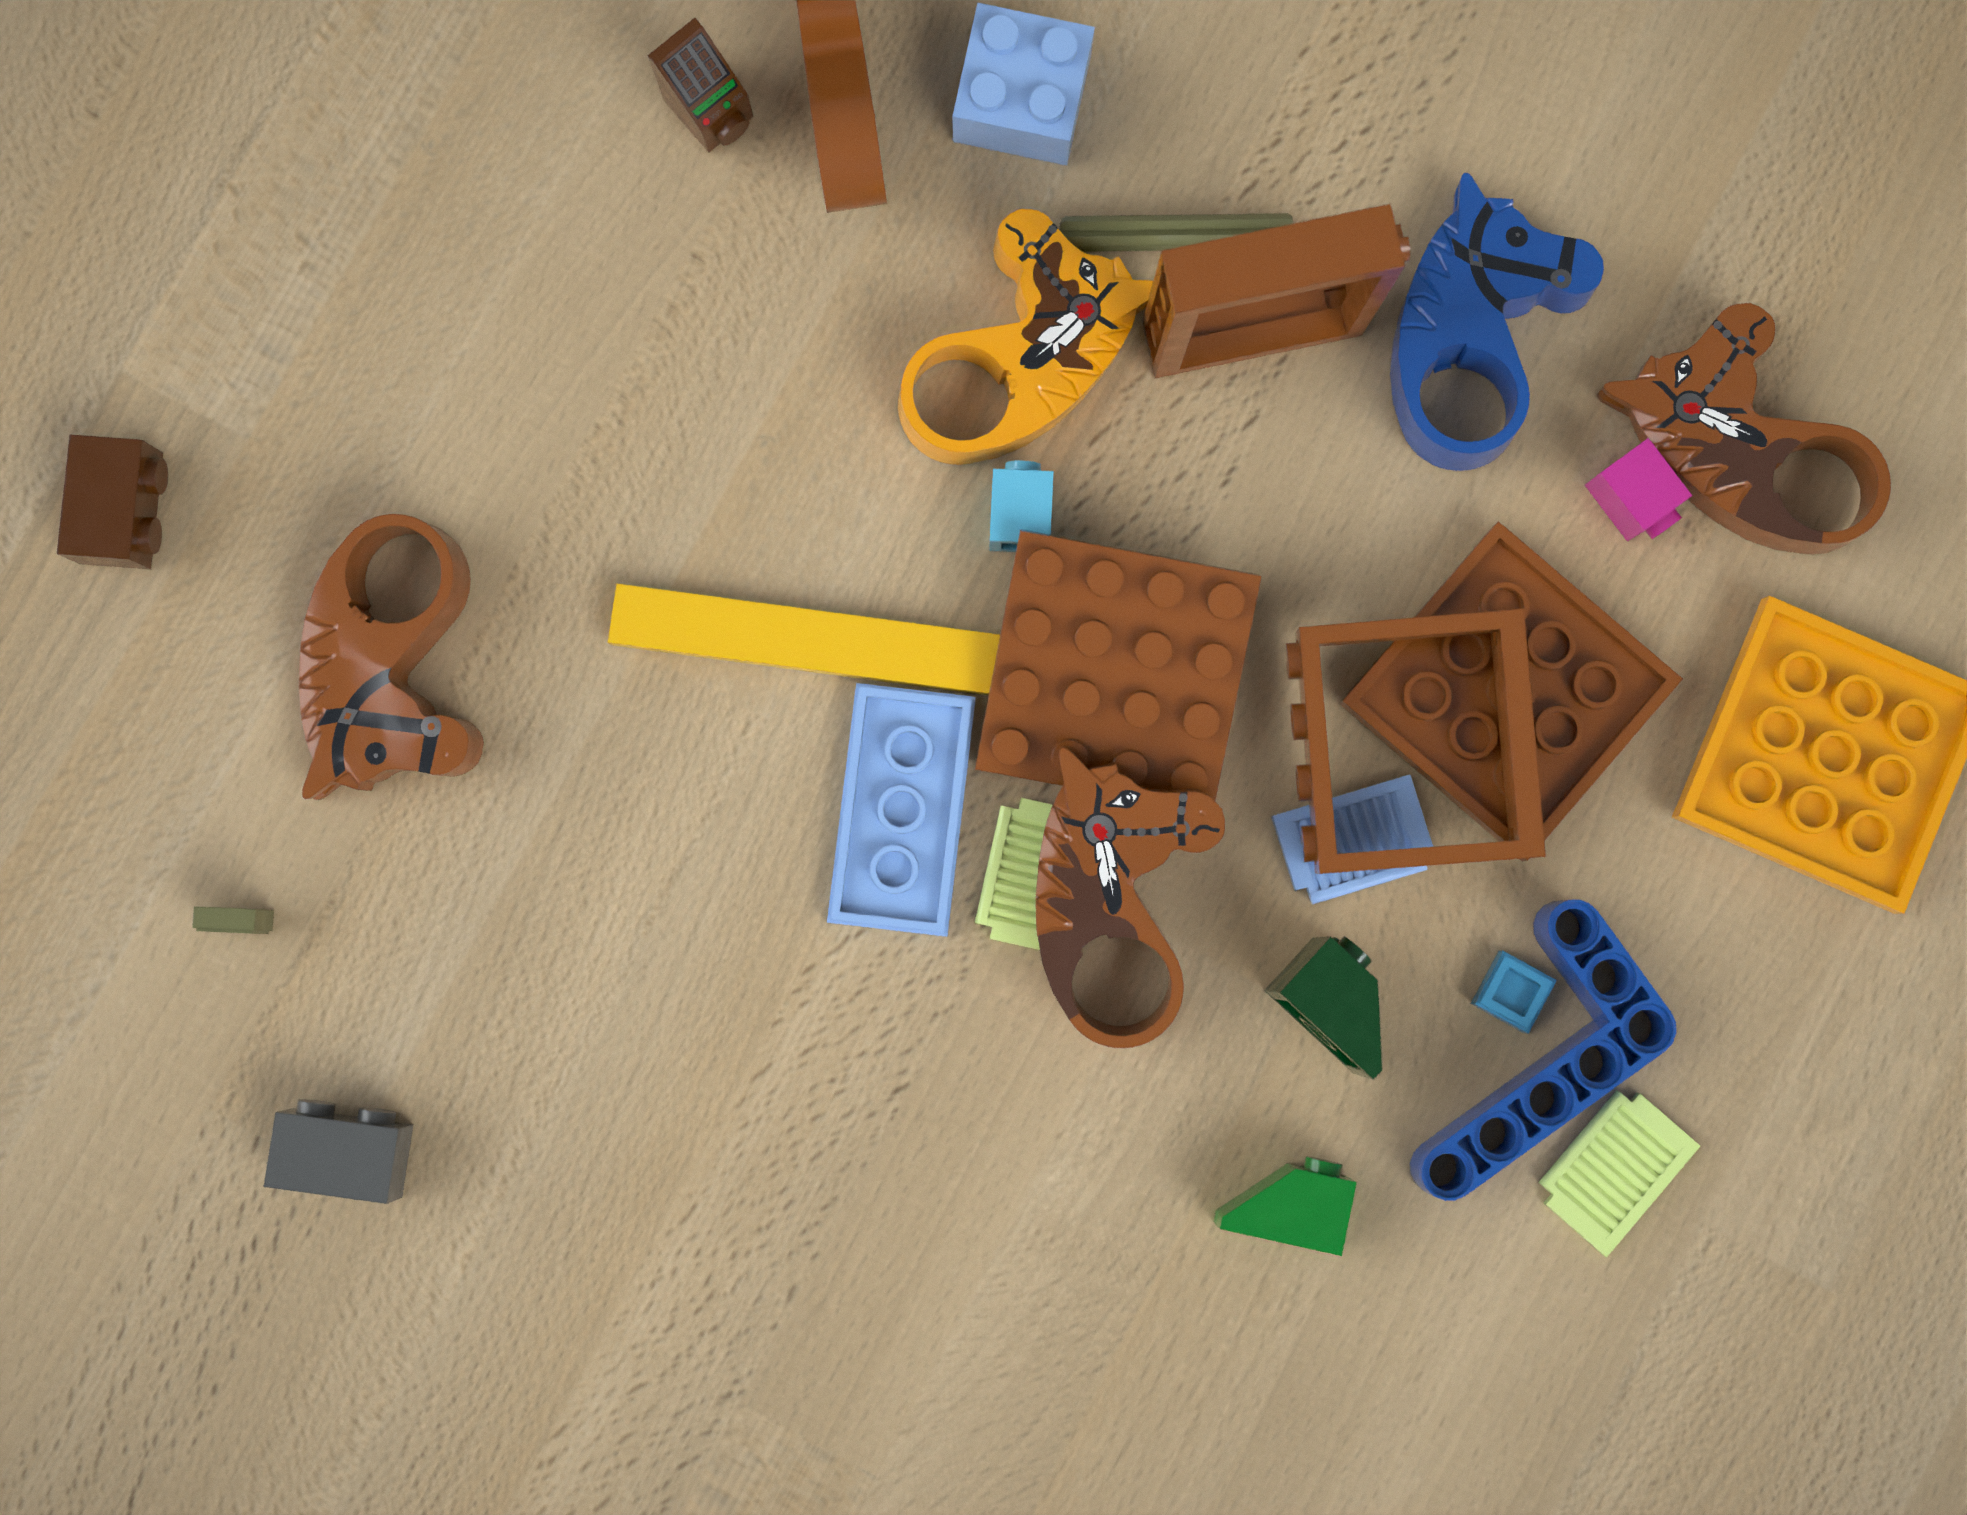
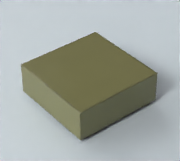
M194 906L192 928H196V931L269 934V931H273L274 910Z

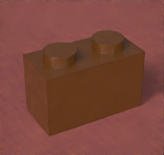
M70 434L57 554L82 565L151 570L152 556L159 551L162 541V527L160 520L157 518L159 495L164 494L168 484V467L163 459V452L140 439Z

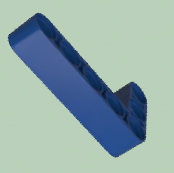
M1580 899L1560 900L1544 905L1535 916L1533 931L1538 944L1593 1018V1021L1430 1137L1413 1152L1410 1161V1174L1415 1184L1428 1194L1444 1201L1458 1200L1468 1195L1660 1056L1673 1044L1676 1036V1021L1671 1011L1600 913L1588 902ZM1563 911L1571 912L1579 923L1577 938L1569 944L1564 943L1556 932V921ZM1603 960L1609 963L1615 972L1613 987L1604 994L1600 993L1592 982L1593 970ZM1643 1011L1651 1022V1031L1649 1037L1644 1042L1637 1044L1629 1033V1023L1637 1012ZM1594 1046L1602 1056V1068L1595 1077L1588 1080L1580 1070L1579 1060L1581 1054L1587 1048ZM1546 1082L1551 1086L1554 1093V1101L1547 1112L1537 1115L1530 1106L1529 1097L1532 1089L1537 1084ZM1498 1118L1502 1121L1505 1128V1137L1497 1148L1486 1150L1480 1142L1481 1127L1487 1120ZM1442 1154H1450L1456 1163L1454 1178L1443 1186H1435L1430 1178L1431 1163Z

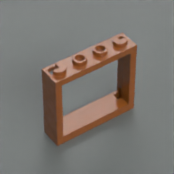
M1391 204L1162 250L1142 322L1155 379L1362 336L1404 269V262L1410 259L1409 237H1403L1401 224H1395Z
M1524 609L1304 626L1297 629L1295 632L1296 642L1286 643V668L1289 680L1299 679L1301 703L1290 705L1293 740H1304L1306 764L1296 765L1295 767L1298 801H1309L1311 825L1301 826L1300 832L1304 863L1314 862L1315 874L1546 857ZM1491 633L1509 841L1337 854L1320 647Z

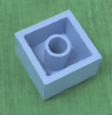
M977 2L952 115L953 142L1067 166L1089 68L1095 27Z

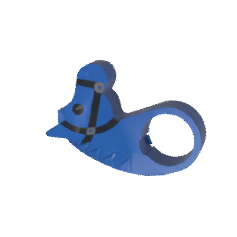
M1469 173L1462 175L1455 191L1453 214L1444 221L1432 237L1411 281L1397 321L1390 367L1393 405L1407 443L1418 456L1428 463L1453 471L1477 469L1498 458L1508 447L1527 415L1530 401L1529 385L1505 319L1525 315L1537 305L1562 314L1580 310L1588 303L1597 289L1604 271L1603 259L1592 244L1582 239L1560 236L1533 227L1523 214L1513 207V199L1485 198ZM1451 364H1456L1458 369H1467L1481 374L1493 383L1501 394L1506 412L1504 428L1496 435L1480 441L1466 442L1447 437L1439 432L1424 414L1420 401L1421 384L1430 377L1432 371L1435 374L1451 369Z

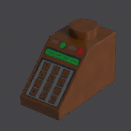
M693 18L651 52L648 58L665 103L709 153L720 143L726 146L740 138L747 130L749 120L754 115L747 92L704 27L696 18Z

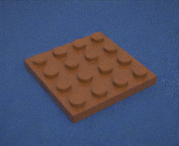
M1498 521L1414 617L1524 609L1544 840H1546L1683 678ZM1491 633L1393 641L1339 704L1498 842L1509 841ZM1524 858L1519 860L1523 862L1528 861L1530 858Z
M1020 529L975 770L1063 786L1064 781L1059 750L1061 746H1066L1087 767L1116 762L1118 772L1126 774L1140 786L1151 789L1193 788L1207 793L1216 801L1262 576L1255 573Z

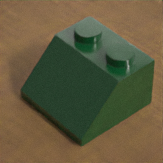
M1345 936L1341 940L1336 937H1314L1264 991L1353 1074L1374 1080L1382 1072L1378 980L1366 969L1372 960Z

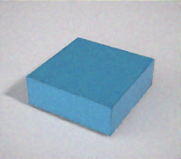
M1498 951L1470 1004L1513 1028L1529 1034L1557 980L1505 951Z

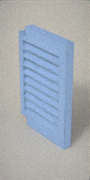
M1410 774L1332 798L1337 854L1433 847ZM1309 805L1271 816L1294 891L1306 888L1312 905L1427 870V866L1315 874L1314 862L1304 863L1303 844H1301V826L1311 825Z

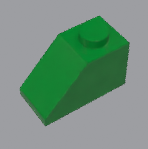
M1306 1156L1304 1167L1287 1163L1215 1211L1213 1222L1221 1230L1342 1256L1357 1182L1341 1175L1342 1164Z

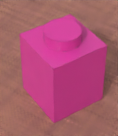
M1649 438L1585 484V487L1627 542L1646 531L1651 539L1657 537L1682 518L1675 508L1692 497V494Z

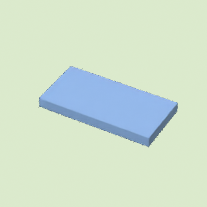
M856 683L827 923L948 937L976 697Z

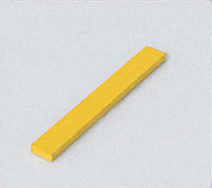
M616 583L608 643L612 646L989 696L1000 634Z

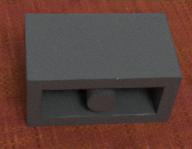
M299 1099L297 1108L275 1112L264 1187L388 1204L402 1198L414 1124L395 1122L397 1112L363 1107L359 1108L358 1117L334 1114L335 1103L310 1099Z

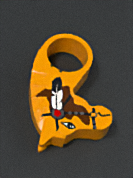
M1018 209L1010 213L999 225L993 246V254L998 268L1017 283L1015 305L1020 322L947 334L923 345L907 364L899 392L898 413L906 436L924 455L936 461L952 465H963L995 459L1025 447L1066 417L1100 380L1125 342L1132 328L1135 315L1146 309L1153 280H1133L1119 256L1109 260L1103 256L1082 252L1062 234L1047 215L1038 210ZM949 360L968 361L982 367L995 379L998 385L1004 384L1009 401L1002 420L989 433L971 440H953L937 434L920 418L913 399V388L926 370L938 363Z

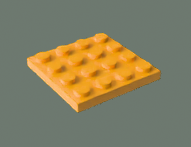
M1767 596L1760 601L1672 818L1893 914H1904L1967 759V680L1777 598Z

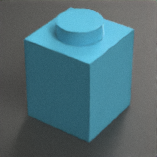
M1024 460L1008 461L1005 463V469L993 468L989 551L1016 552L1020 529L1051 535L1054 471H1041L1040 463Z

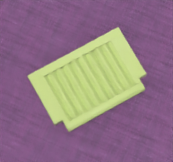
M1021 798L1018 809L1000 806L974 922L992 927L989 939L1040 950L1036 929V886L1042 838L1052 804Z
M1616 1090L1538 1182L1551 1193L1544 1201V1204L1603 1256L1608 1257L1700 1148V1145L1640 1093H1636L1629 1100Z

